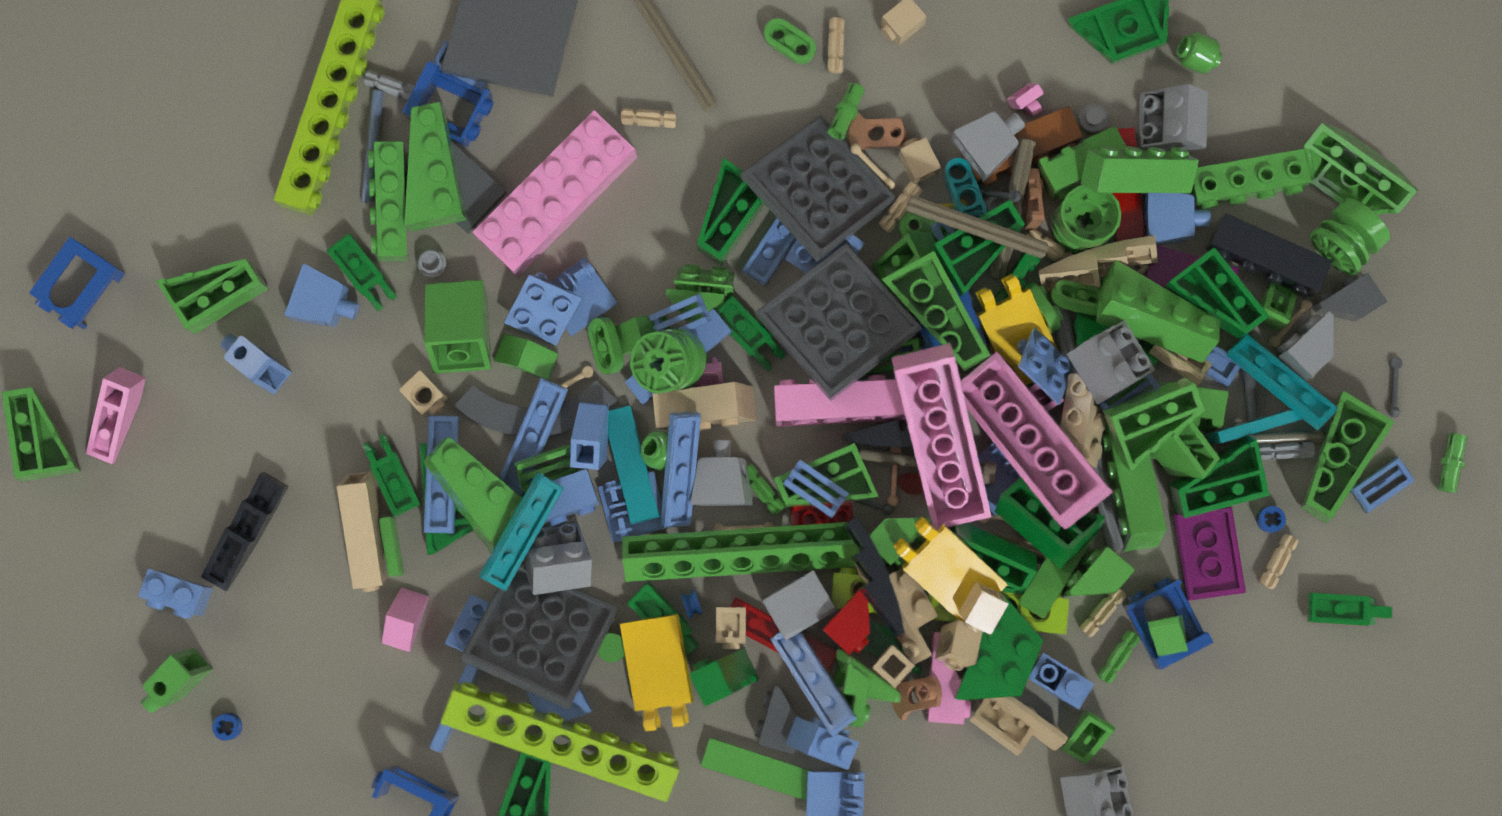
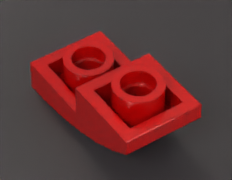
M852 501L843 502L832 518L813 505L790 507L791 526L842 523L854 518ZM824 503L829 509L833 507L832 503Z

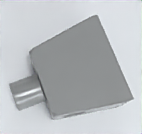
M994 111L956 129L952 134L951 140L984 182L1015 152L1019 142L1014 135L1025 128V124L1016 113L1003 121L997 112Z
M713 441V457L698 459L691 505L753 506L746 460L740 457H731V441Z

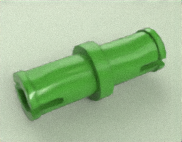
M849 83L842 101L837 103L835 108L836 115L827 131L831 137L839 140L840 136V139L843 140L851 121L856 119L858 114L857 107L865 93V89L860 84Z
M1448 433L1445 457L1441 458L1440 462L1443 467L1437 490L1457 494L1461 468L1465 467L1463 456L1468 436Z

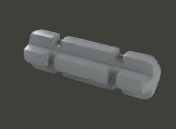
M367 70L363 79V83L366 86L374 89L377 87L380 91L399 98L402 96L407 101L415 87L411 84L405 85L403 81L383 74L380 76L378 72Z
M1298 442L1274 443L1272 446L1270 444L1259 445L1262 460H1269L1272 457L1276 460L1296 459L1299 456L1301 458L1315 456L1313 442H1302L1300 444Z

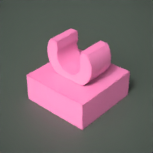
M1029 83L1006 100L1012 109H1023L1027 116L1032 115L1034 117L1043 110L1036 99L1044 94L1039 84Z
M712 357V363L706 364L700 380L695 383V387L724 383L722 364L718 362L716 357Z

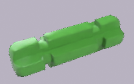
M753 464L747 465L748 478L751 483L750 487L763 504L766 503L768 505L767 509L772 515L779 514L784 510V504L779 498L775 497L776 493L765 479L758 475L759 472Z
M1131 630L1125 631L1121 637L1122 642L1117 643L1105 661L1107 663L1106 666H1102L1097 676L1105 683L1111 684L1117 676L1116 671L1121 670L1133 652L1131 651L1132 647L1135 648L1140 641V637Z

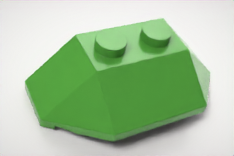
M1322 122L1304 144L1311 183L1339 203L1346 198H1351L1363 203L1377 215L1399 214L1418 191L1396 165L1347 131Z

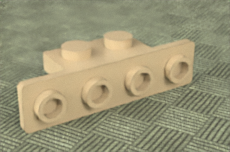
M1070 373L1060 427L1092 467L1097 468L1098 460L1102 455V432L1106 428L1107 421L1103 409L1094 406V398L1080 375Z
M857 567L860 577L867 583V579ZM901 568L889 575L899 602L905 633L897 638L902 645L905 655L913 664H916L932 655L918 628L938 615L920 584Z
M1014 697L982 699L969 720L1016 756L1023 751L1032 735L1054 751L1060 748L1068 739L1058 726L1047 722L1032 707L1024 705Z

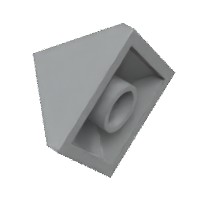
M813 570L806 572L761 599L785 640L836 611L834 604Z

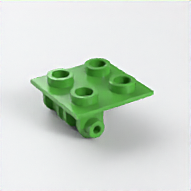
M685 264L683 268L678 267L674 283H676V289L696 291V285H699L698 292H702V286H707V292L710 293L712 286L713 293L724 294L725 298H727V295H733L735 272H729V269L726 267H712V270L700 269L701 266Z

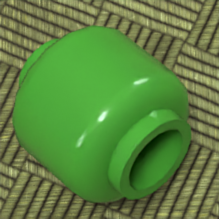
M1194 32L1189 36L1183 37L1177 49L1180 64L1199 74H1205L1212 68L1215 69L1222 58L1219 42L1200 32Z
M654 431L644 439L640 451L641 458L649 467L665 471L668 433Z

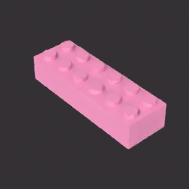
M594 110L472 233L518 278L637 158L635 148Z
M951 344L892 357L932 526L938 530L943 524L951 527L992 517Z
M995 352L960 381L968 411L1062 527L1068 529L1113 492L998 352Z
M884 375L869 376L867 381H856L832 401L827 398L812 379L809 380V384H797V380H782L780 385L774 386L776 427L889 422L895 420L907 421L897 379L886 380Z

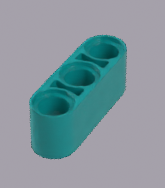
M953 158L945 167L943 181L953 203L954 210L976 218L988 213L968 161L963 158ZM959 168L963 171L964 177L962 179H954L950 175V170ZM963 194H968L974 199V204L971 206L963 205L959 197Z

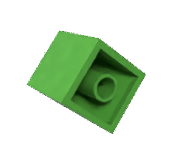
M483 280L425 284L424 344L434 374L492 370L488 298Z

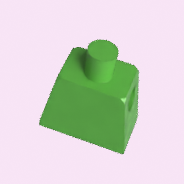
M1193 421L1176 435L1173 434L1160 445L1157 451L1150 453L1151 459H1157L1168 474L1200 479L1205 478L1220 459Z
M194 648L171 654L143 684V689L148 694L141 700L142 706L147 711L155 713L160 707L163 708L179 702L213 668Z

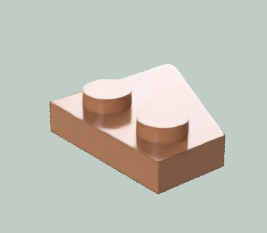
M1030 168L1023 201V222L1025 223L1023 231L1037 229L1044 221L1042 200L1044 180L1040 177L1039 169Z

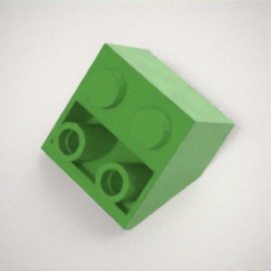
M924 517L929 523L932 522L928 517ZM920 518L884 519L869 535L883 563L887 567L893 563L898 566L904 561L893 547L900 538H903L909 545L912 542L917 545L925 538L914 526Z
M1108 546L1099 549L1095 548L1094 550L1091 549L1081 560L1084 566L1080 571L1073 572L1067 581L1062 595L1064 597L1116 593L1135 569Z

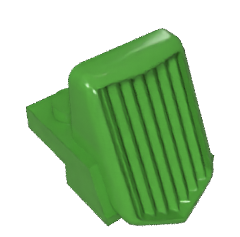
M842 649L837 650L836 661L838 665H836L834 682L857 716V719L848 725L849 727H863L864 722L868 721L870 704H866L867 699L887 703H900L901 695L896 688Z

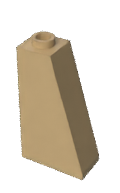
M372 471L346 474L336 487L353 589L362 588L363 592L375 591L386 580L384 549L379 524L380 510L377 481Z

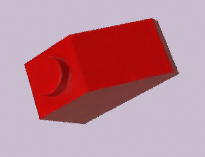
M860 590L822 628L848 654L853 650L858 654L869 642L866 638L870 633L869 602Z

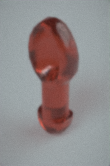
M904 473L897 478V484L904 492L914 496L925 494L920 475Z

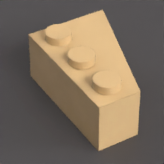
M729 382L653 394L656 429L666 430L667 433L669 430L670 413L697 411L701 414L700 431L709 430L713 425L730 427L737 426L742 422L757 421L754 387L742 383Z

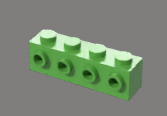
M403 141L374 142V150H368L369 168H375V179H369L370 196H376V207H370L371 225H377V236H371L372 253H377L378 262L407 261L406 226L404 225L405 182Z
M1101 146L1100 150L1088 149L1081 184L1097 193H1191L1199 160L1188 155V150L1178 147L1171 148V151H1165L1157 147H1148V151H1142L1131 146H1126L1124 150H1118L1110 146Z
M1304 149L1197 167L1192 192L1189 193V195L1194 196V208L1201 207V210H1211L1219 207V203L1229 202V205L1233 206L1247 202V198L1257 197L1258 201L1271 199L1275 197V193L1285 192L1286 196L1302 193L1303 188L1311 183Z

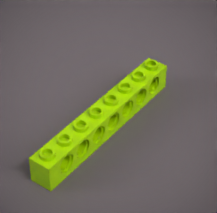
M381 0L340 1L273 199L280 207L313 216L314 210H317L321 205L322 193L320 192L323 183H327L330 178L331 166L329 165L332 156H336L339 151L340 140L338 138L341 129L347 127L349 121V113L347 112L350 103H354L358 94V86L356 85L359 76H363L366 71L367 60L365 58L368 49L372 50L375 44L376 34L374 31L377 23L380 24L384 17L385 8ZM356 19H365L362 26L357 28L352 27V24ZM350 44L356 45L352 53H343L346 46ZM339 71H347L346 77L343 80H334L335 75ZM329 98H338L335 106L326 107V102ZM321 124H329V128L324 134H317V128ZM311 151H320L319 157L316 160L308 161V155ZM308 176L311 178L310 184L307 187L299 188V181L303 177Z
M840 568V573H833L830 599L836 609H841L854 595L853 587L856 583H865L860 575H857V569ZM922 587L938 615L932 620L947 622L958 620ZM1000 592L1014 603L1016 610L1036 632L1066 634L1069 599L1062 598V592L1045 619L1033 618L1028 609L1018 604L1023 594ZM869 603V613H876Z
M462 682V684L454 683L442 714L441 724L666 803L680 771L678 760H675V757L670 753L664 751L655 753L647 750V746L642 743L632 741L629 744L621 741L619 736L611 732L605 731L601 734L593 731L592 727L585 723L575 722L573 724L564 721V718L557 713L547 712V714L536 711V708L531 704L510 702L506 696L500 693L491 692L488 694L479 691V687L469 682ZM473 705H481L484 707L485 712L481 715H474L470 712L469 708ZM502 715H509L514 721L509 725H503L498 721V718ZM530 725H538L542 731L539 734L532 735L526 731V728ZM558 735H566L570 738V741L560 745L554 739ZM586 745H594L598 748L594 754H586L582 749ZM618 754L626 758L621 764H614L610 761L614 755ZM645 764L653 767V770L647 774L640 773L638 769Z

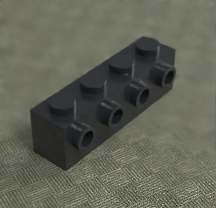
M1227 213L1219 218L1205 249L1210 251L1215 247L1226 262L1229 260L1238 264V268L1244 272L1261 274L1271 284L1278 286L1283 284L1292 288V293L1305 298L1308 296L1312 297L1320 291L1333 261Z

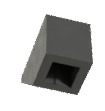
M1369 273L1360 278L1356 274L1341 282L1344 288L1335 293L1333 289H1330L1319 296L1317 299L1320 303L1312 309L1318 314L1324 315L1330 311L1336 318L1357 321L1388 301Z
M774 686L773 692L767 690L763 703V708L768 709L765 720L759 719L754 736L759 737V745L793 754L794 748L785 743L796 716L781 688Z

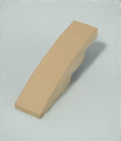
M1155 235L1122 240L1066 257L1039 270L1041 285L1045 288L1046 292H1052L1056 283L1060 280H1069L1101 287L1100 278L1105 276L1115 260L1128 267L1131 265L1158 263Z

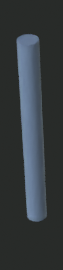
M372 90L361 198V202L367 204L373 203V196H370L369 179H375V168H369L368 150H374V142H379L383 91Z

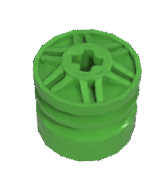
M1085 185L1076 187L1066 195L1052 215L1051 230L1053 238L1060 246L1072 254L1103 246L1114 235L1120 225L1122 213L1118 200L1112 193H1097ZM1080 219L1085 220V221H1084V225L1086 226L1085 228L1081 227V221H1080Z
M1351 198L1344 199L1331 212V220H1323L1320 226L1315 228L1309 236L1311 244L1319 255L1333 260L1331 266L1349 276L1356 275L1361 270V267L1369 262V254H1377L1389 242L1391 237L1389 229L1375 212L1363 203Z
M674 328L648 333L641 337L631 351L630 366L633 377L641 387L649 392L662 394L690 387L700 380L706 367L707 357L704 345L696 335L685 329Z

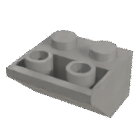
M1186 84L1140 93L1138 148L1148 150V147H1157L1165 151H1171L1173 147L1183 148L1188 151L1206 148L1208 92Z
M1330 311L1322 316L1317 313L1311 319L1308 318L1297 328V331L1300 333L1299 335L1296 333L1291 338H1287L1276 349L1279 352L1276 357L1304 380L1313 377L1334 357V315Z
M1125 320L1092 337L1067 353V356L1097 404L1155 371Z
M579 523L542 527L524 558L527 578L533 595L590 587L592 559Z
M1123 766L1080 772L1060 778L1067 816H1133L1127 788L1128 781Z

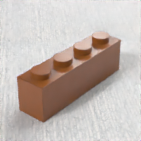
M1070 106L1026 123L1025 128L1014 135L1018 141L1020 138L1035 141L1032 163L1035 162L1036 166L1039 159L1047 156L1049 160L1051 155L1060 152L1062 149L1069 146L1070 148L1077 146L1083 138ZM1017 149L984 182L971 166L977 185L982 184L983 187H987L998 182V177L1008 173L1011 176Z

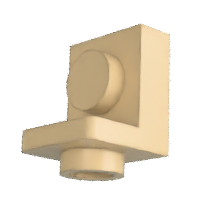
M716 607V643H722V649H740V643H746V608Z

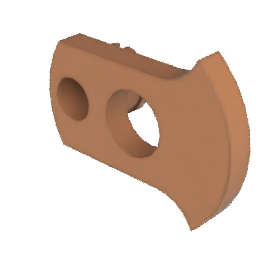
M860 113L857 114L856 119L852 120L848 132L850 145L854 143L859 144L861 151L875 148H901L902 144L908 141L909 138L901 118L866 119ZM875 127H882L884 129V136L877 141L871 140L869 136L870 131ZM900 130L901 135L899 137L894 138V136Z
M935 676L911 681L903 679L896 686L901 695L900 703H892L896 715L901 720H906L907 716L913 711L939 707L941 705V684ZM915 687V694L919 699L918 703H914L912 699V692Z

